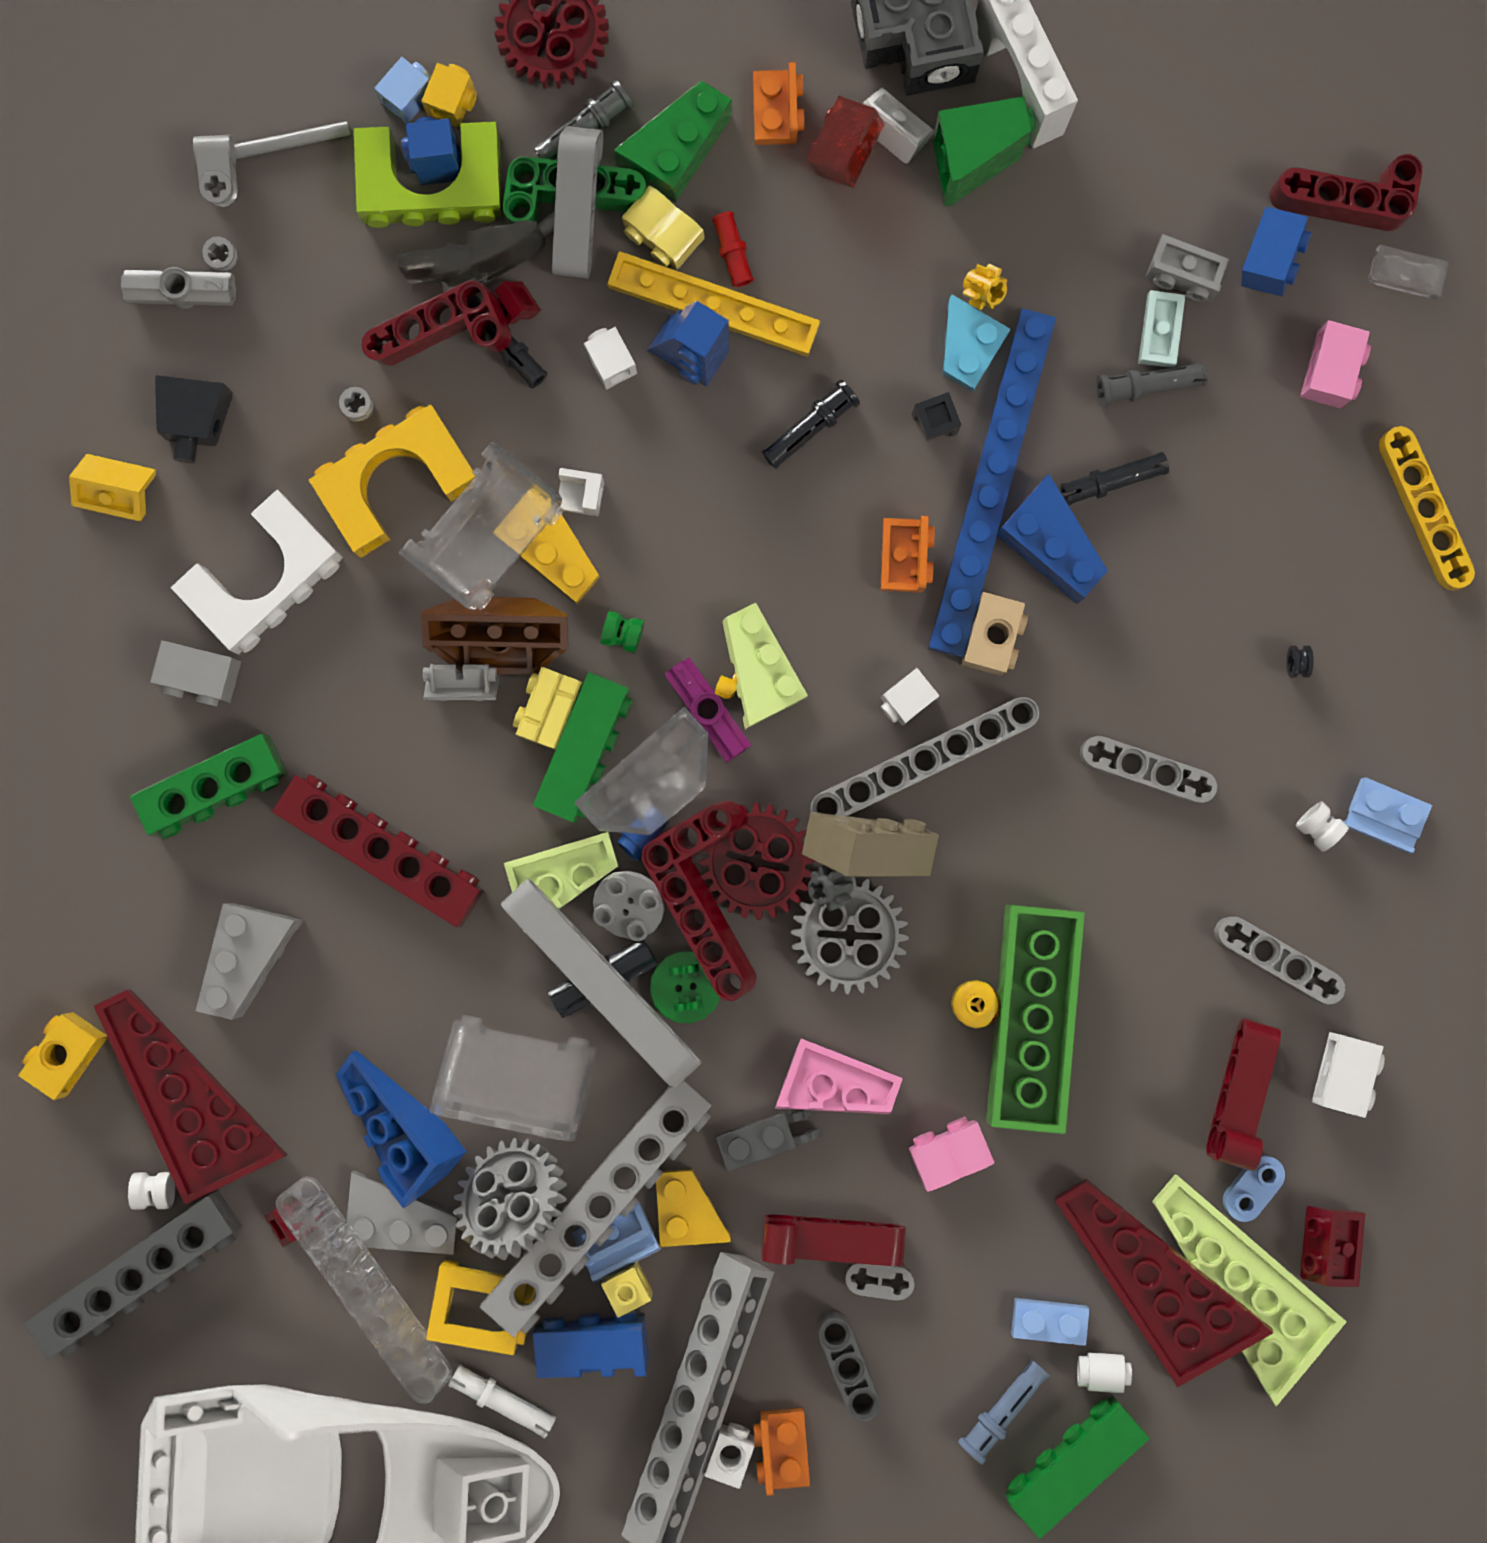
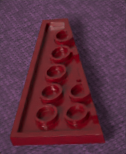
M131 989L94 1005L184 1205L288 1155Z
M1084 1179L1055 1197V1202L1177 1387L1273 1334L1272 1327L1088 1179Z

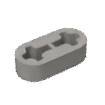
M850 1263L845 1270V1281L849 1290L860 1296L904 1300L912 1294L915 1286L910 1270L904 1265L882 1266ZM860 1268H865L867 1275L877 1277V1281L865 1280L863 1286H857L856 1279L851 1278L852 1274H858ZM896 1273H901L903 1280L908 1282L907 1285H901L899 1291H894L892 1284L882 1282V1278L894 1279Z

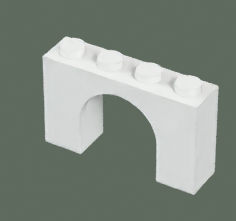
M979 0L975 14L979 28L978 37L982 42L983 50L986 56H989L1007 48L1019 74L1027 109L1031 108L1033 110L1035 129L1031 131L1029 136L1031 148L1034 149L1064 135L1078 99L1030 1Z
M279 490L271 494L251 513L276 540L283 552L284 572L279 584L273 591L255 600L234 598L208 569L198 563L171 587L227 649L238 655L242 651L246 653L253 649L260 641L259 635L268 627L274 628L279 625L287 616L285 611L295 602L300 604L306 600L313 592L311 587L321 578L325 580L332 576L339 568L338 562L343 558Z

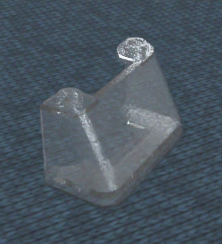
M493 440L481 454L487 460L482 467L483 471L476 468L472 472L475 478L430 532L425 529L421 533L425 540L415 543L410 539L399 551V554L414 568L468 611H472L475 608L481 610L489 603L493 597L492 589L547 524L552 526L563 513V508L560 507L562 504L561 495Z
M462 1015L461 1020L453 1021L434 1089L430 1113L557 1140H576L580 1134L597 1048L589 1046L590 1040L569 1036L568 1042L557 1043L492 1030L482 1025V1018Z

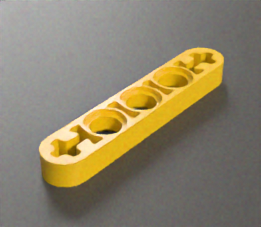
M1394 427L1380 439L1379 450L1437 581L1446 590L1454 591L1464 588L1474 579L1475 570L1416 436L1407 427ZM1395 439H1403L1405 445L1400 449H1393L1390 443ZM1411 455L1412 459L1407 460L1400 466L1398 465L1397 461ZM1407 467H1413L1419 471L1421 479L1418 485H1410L1404 480L1403 474ZM1426 499L1433 503L1435 514L1432 518H1425L1419 513L1418 503L1420 500ZM1435 532H1443L1448 536L1450 543L1447 550L1442 551L1435 548L1432 541ZM1453 552L1455 553L1456 557L1442 563L1440 558L1446 557ZM1453 568H1460L1463 575H1460L1458 579H1451L1448 573Z

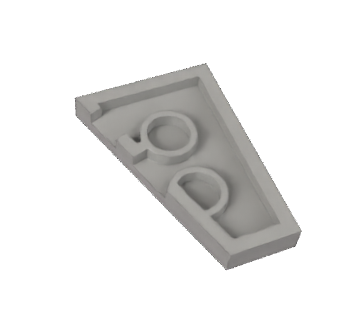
M355 1170L351 1172L344 1246L455 1254L458 1231L455 1225L458 1223V1216L420 1198L416 1199L409 1206L402 1208L385 1183L381 1184L365 1177L366 1175Z

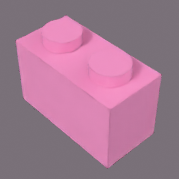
M1328 320L1317 331L1300 397L1340 409L1352 399L1355 400L1362 385V379L1358 378L1361 366L1366 364L1371 351V345L1367 344L1370 332Z

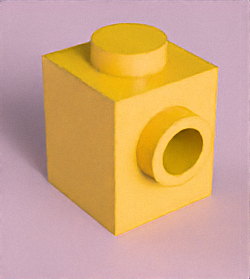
M437 63L421 102L427 116L437 120L449 118L451 125L460 128V123H462L466 111L470 112L474 107L477 91L474 88L471 76L464 68L455 64L445 66Z

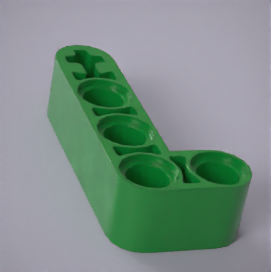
M525 156L518 157L510 163L507 171L503 211L510 229L515 233L526 234L538 224L541 202L555 204L556 187L552 184L557 179V160ZM599 165L597 167V182L604 184V187L596 192L595 209L627 212L633 203L639 200L645 193L646 182L643 175L633 169ZM523 174L534 176L529 183L522 184L517 182L518 178ZM612 184L616 185V187L614 186L615 194L612 193ZM629 188H636L633 190L632 195L626 194L629 192ZM519 208L530 210L528 215L523 218L513 217V213Z

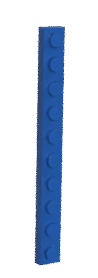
M1024 308L1020 311L928 647L930 650L959 658L964 657L1056 317Z

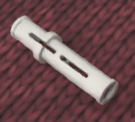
M459 1364L448 1385L476 1400L477 1406L483 1408L485 1405L535 1432L544 1439L547 1437L548 1431L550 1432L556 1416L539 1409L496 1385V1380L490 1377L487 1380L463 1367L461 1364Z

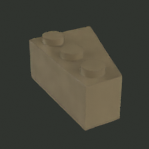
M810 812L802 854L847 877L930 876L939 834L925 829L926 823L914 819H905L904 823L883 818L876 820Z

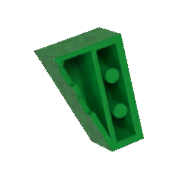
M701 80L614 149L617 167L638 171L643 175L646 185L652 186L676 203L732 117V99Z

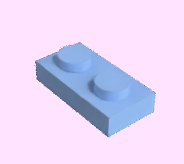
M1014 1298L1011 1335L1013 1338L1086 1346L1089 1308L1086 1305Z

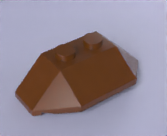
M462 596L421 611L423 647L430 652L433 651L448 664L456 665V669L462 673L463 665L489 664L490 667L497 668V674L532 675L533 673H538L541 667H546L555 658L566 652L569 647L568 614L536 598Z

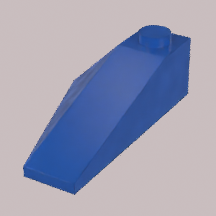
M357 1050L350 1053L336 1073L337 1079L352 1113L361 1117L368 1135L363 1138L367 1147L374 1146L382 1166L377 1168L382 1181L402 1208H405L446 1177L467 1151L441 1119Z

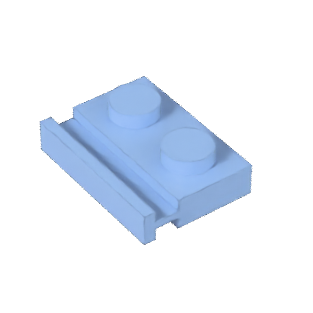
M1364 777L1360 779L1344 823L1353 831L1410 854L1414 853V845L1416 840L1420 838L1432 805Z
M640 1201L625 1218L620 1214L610 1224L614 1231L600 1247L594 1243L585 1253L590 1258L585 1265L590 1272L592 1282L596 1283L661 1250ZM583 1227L571 1232L577 1245L581 1244L586 1238V1231Z

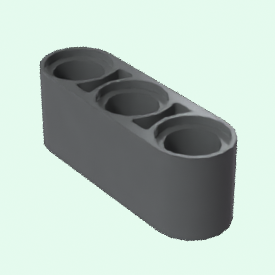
M827 1311L818 1321L817 1328L820 1343L850 1416L856 1421H870L876 1417L880 1408L876 1387L846 1315L840 1311ZM838 1323L845 1328L844 1333L839 1338H829L825 1335L827 1326ZM846 1358H852L858 1362V1366L853 1372L845 1373L838 1368L840 1362ZM860 1393H866L872 1397V1400L866 1407H857L852 1403L854 1397Z

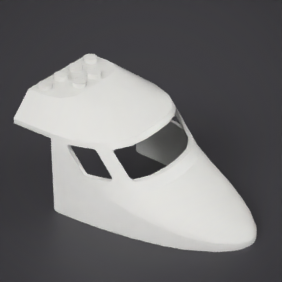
M271 1385L225 1386L154 1398L141 1423L135 1543H329L333 1535L340 1500L342 1451L339 1433L376 1431L382 1442L386 1473L385 1498L376 1543H534L547 1528L558 1506L560 1489L558 1479L551 1466L533 1449L483 1425L440 1414L362 1403L345 1398L316 1395Z

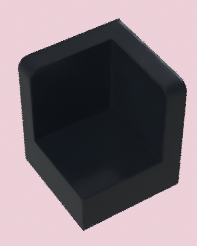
M949 392L915 404L912 411L914 421L919 420L926 441L949 433L950 437L957 435L962 426Z

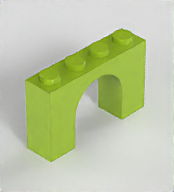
M460 123L462 150L460 172L449 187L441 192L428 195L411 192L398 182L396 140L390 127L354 128L356 208L363 224L374 228H384L389 223L403 222L407 226H420L424 224V221H438L441 224L452 225L466 219H474V221L479 223H490L495 218H504L501 137L497 123Z

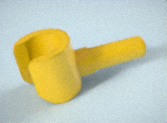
M736 673L732 679L721 675L715 688L716 695L725 699H731L735 696L737 691L736 685L738 684Z

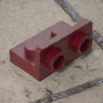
M1307 1206L1300 1277L1327 1287H1359L1366 1213L1355 1210H1329L1317 1206Z

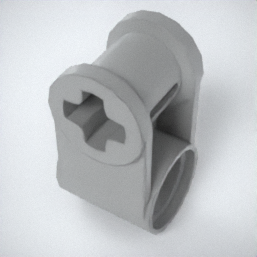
M231 134L195 136L193 138V151L200 193L212 204L218 207H228L238 197L235 168L236 151L233 137ZM218 181L226 186V190L220 191V197L212 192V188L218 186Z

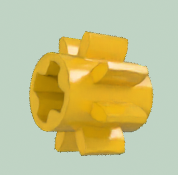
M978 264L976 269L971 270L966 275L963 283V295L970 298L969 305L979 310H982L984 306L992 310L994 305L1002 302L1007 292V279L1000 276L1002 269L988 264L987 267Z

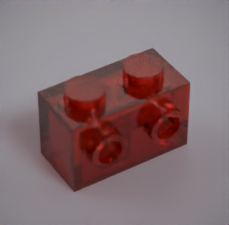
M838 96L834 106L826 113L824 126L818 138L812 142L809 148L807 161L818 176L854 188L885 125L877 110L871 106Z

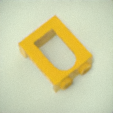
M445 1259L439 1267L426 1340L514 1356L518 1344H525L527 1333L524 1334L522 1331H519L515 1337H512L506 1330L488 1331L448 1323L454 1288L490 1294L505 1275L459 1267V1261ZM523 1283L516 1287L514 1293L518 1301L522 1303L533 1301L535 1292L533 1286Z

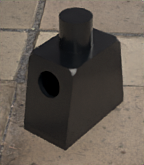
M156 375L157 432L164 439L175 442L173 460L183 463H195L197 445L216 446L218 444L233 392L224 383Z

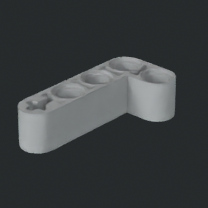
M566 126L560 134L552 258L553 275L586 279L590 277L597 167L602 158L603 130Z

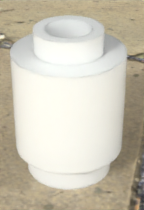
M1088 1352L1087 1356H1078V1386L1087 1387V1391L1123 1393L1125 1386H1131L1132 1367L1131 1363L1125 1362L1124 1355Z

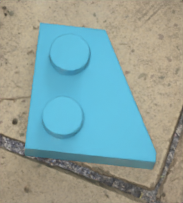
M951 295L947 307L948 317L942 375L973 392L1007 337L1010 328L956 296Z

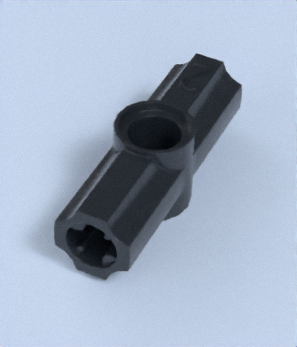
M645 939L631 943L612 956H609V954L604 956L627 982L658 965ZM570 980L547 991L555 1009L562 1018L570 1016L591 1003Z

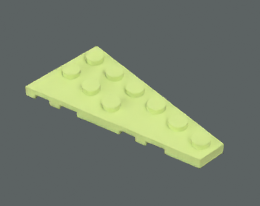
M1175 1174L1154 1198L1152 1203L1185 1258L1272 1327V1335L1241 1352L1271 1402L1277 1407L1347 1321Z

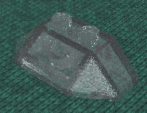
M683 707L577 799L574 804L598 831L652 835L705 788L708 732Z

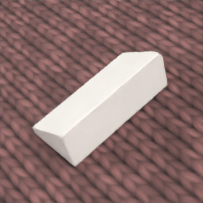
M880 88L863 102L855 117L857 125L905 164L909 163L934 133L931 127L883 88Z

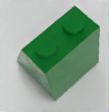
M1025 96L939 111L932 143L944 207L953 205L1021 159L1025 146L1029 145L1030 133L1035 129L1034 113L1031 108L1027 109Z

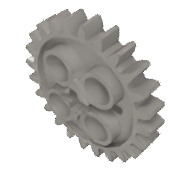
M852 877L853 891L850 894L852 900L843 903V907L839 908L842 912V920L838 925L830 927L824 923L822 914L824 909L827 908L826 903L817 906L814 901L811 905L800 902L799 905L806 913L804 916L795 915L793 917L794 920L801 923V928L791 930V934L799 936L801 941L792 945V949L803 950L804 952L796 961L798 964L810 963L805 972L807 976L816 971L819 973L817 985L820 986L826 979L830 980V991L832 992L835 991L839 983L843 984L845 994L850 993L851 986L856 984L860 993H864V982L867 981L874 988H878L877 976L881 975L887 980L890 979V975L886 970L888 966L899 969L900 965L893 959L895 954L906 955V951L898 947V943L909 940L908 936L899 934V929L908 923L907 921H897L895 917L903 909L902 907L890 908L889 904L894 898L893 895L886 896L883 899L880 897L883 886L878 885L873 891H870L869 879H865L860 887H856L855 878ZM867 907L873 908L878 914V921L872 928H864L859 923V913ZM847 925H852L853 931L880 933L882 938L880 940L853 939L852 945H846V940L843 938L818 937L817 932L819 930L846 931ZM827 942L838 944L841 952L840 957L831 963L825 962L820 954L822 946ZM863 944H871L876 949V958L870 964H862L857 959V951Z
M513 1138L511 1145L501 1140L498 1151L488 1146L487 1158L475 1157L478 1165L475 1169L466 1167L465 1171L470 1176L468 1181L458 1182V1185L464 1188V1192L454 1196V1199L460 1202L462 1206L456 1208L453 1214L461 1218L455 1226L464 1232L461 1238L471 1244L470 1248L491 1259L496 1256L506 1260L508 1254L515 1258H520L521 1247L532 1252V1241L534 1239L544 1243L545 1237L542 1232L545 1228L555 1230V1226L550 1220L552 1217H560L563 1214L556 1209V1205L566 1201V1197L558 1193V1191L566 1187L567 1183L559 1178L564 1170L556 1165L558 1159L548 1153V1150L541 1145H536L529 1139H526L523 1143L517 1138Z

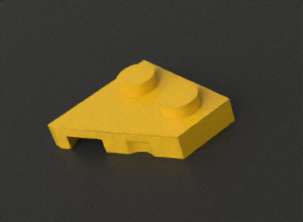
M693 1169L662 1171V1175L656 1181L660 1247L730 1242L729 1231L725 1228L715 1211L714 1205L701 1187V1183Z

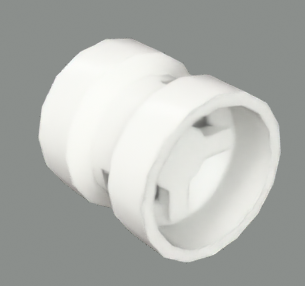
M1323 801L1311 807L1296 824V827L1303 834H1311L1314 839V845L1321 852H1325L1334 846L1349 829L1341 819H1335L1333 816H1330V808Z
M146 1172L133 1173L128 1187L130 1208L132 1210H144L148 1206H155L157 1209H171L175 1199L176 1185L170 1172H160L156 1176H149Z

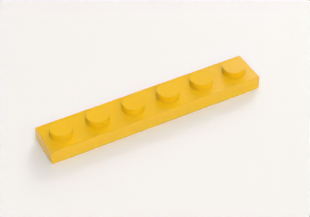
M621 251L618 253L607 283L609 289L675 312L678 310L683 311L686 306L698 301L729 320L730 331L805 357L809 356L820 325V320Z

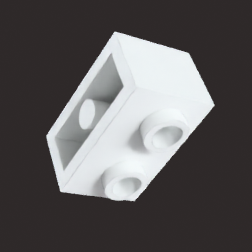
M1329 1032L1312 1103L1366 1118L1367 1111L1372 1109L1375 1102L1376 1093L1373 1086L1376 1075L1382 1072L1385 1057L1382 1054L1384 1046Z

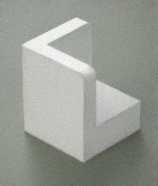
M560 468L558 476L561 482L557 508L561 511L599 517L604 487L602 474Z

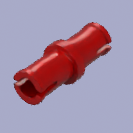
M727 211L714 216L712 222L721 245L719 249L720 257L726 261L732 280V287L738 288L752 283L754 277L745 254L748 248L746 242L741 241L734 212Z

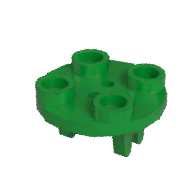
M681 951L667 956L657 965L651 977L650 993L655 1007L664 1017L676 1023L691 1024L705 1019L715 1010L720 1000L693 952ZM695 983L697 988L692 990L690 984ZM681 985L682 991L678 992L676 986Z

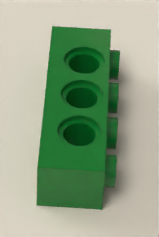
M261 733L129 797L147 836H161L163 840L182 832L181 826L194 820L195 824L214 817V810L224 805L232 808L248 800L247 794L257 789L262 793L281 784L279 779L287 776L288 773L271 736ZM247 763L250 766L251 775L247 781L241 783L237 778V770L241 765ZM214 779L218 784V791L214 797L208 798L204 792V787L209 780ZM177 795H182L185 800V806L180 813L176 814L172 809V801Z

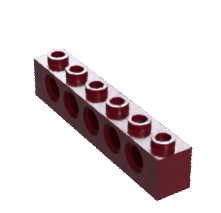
M311 774L307 778L294 776L272 813L456 928L463 926L485 891L477 886L480 881L477 877L461 869L459 874L447 867L449 860L433 850L428 855L416 848L419 841L402 831L398 835L386 829L387 821L372 812H369L366 817L355 810L358 803L342 793L334 797L326 792L325 789L328 785ZM323 800L328 807V812L322 820H317L312 813L313 806L318 801ZM353 819L358 824V833L353 839L349 840L343 834V826L348 820ZM383 838L389 844V852L384 858L379 859L373 853V845L378 839ZM411 857L417 859L420 864L419 873L413 878L406 876L403 871L405 861ZM441 876L446 877L451 885L449 893L444 897L438 896L433 888L435 880Z

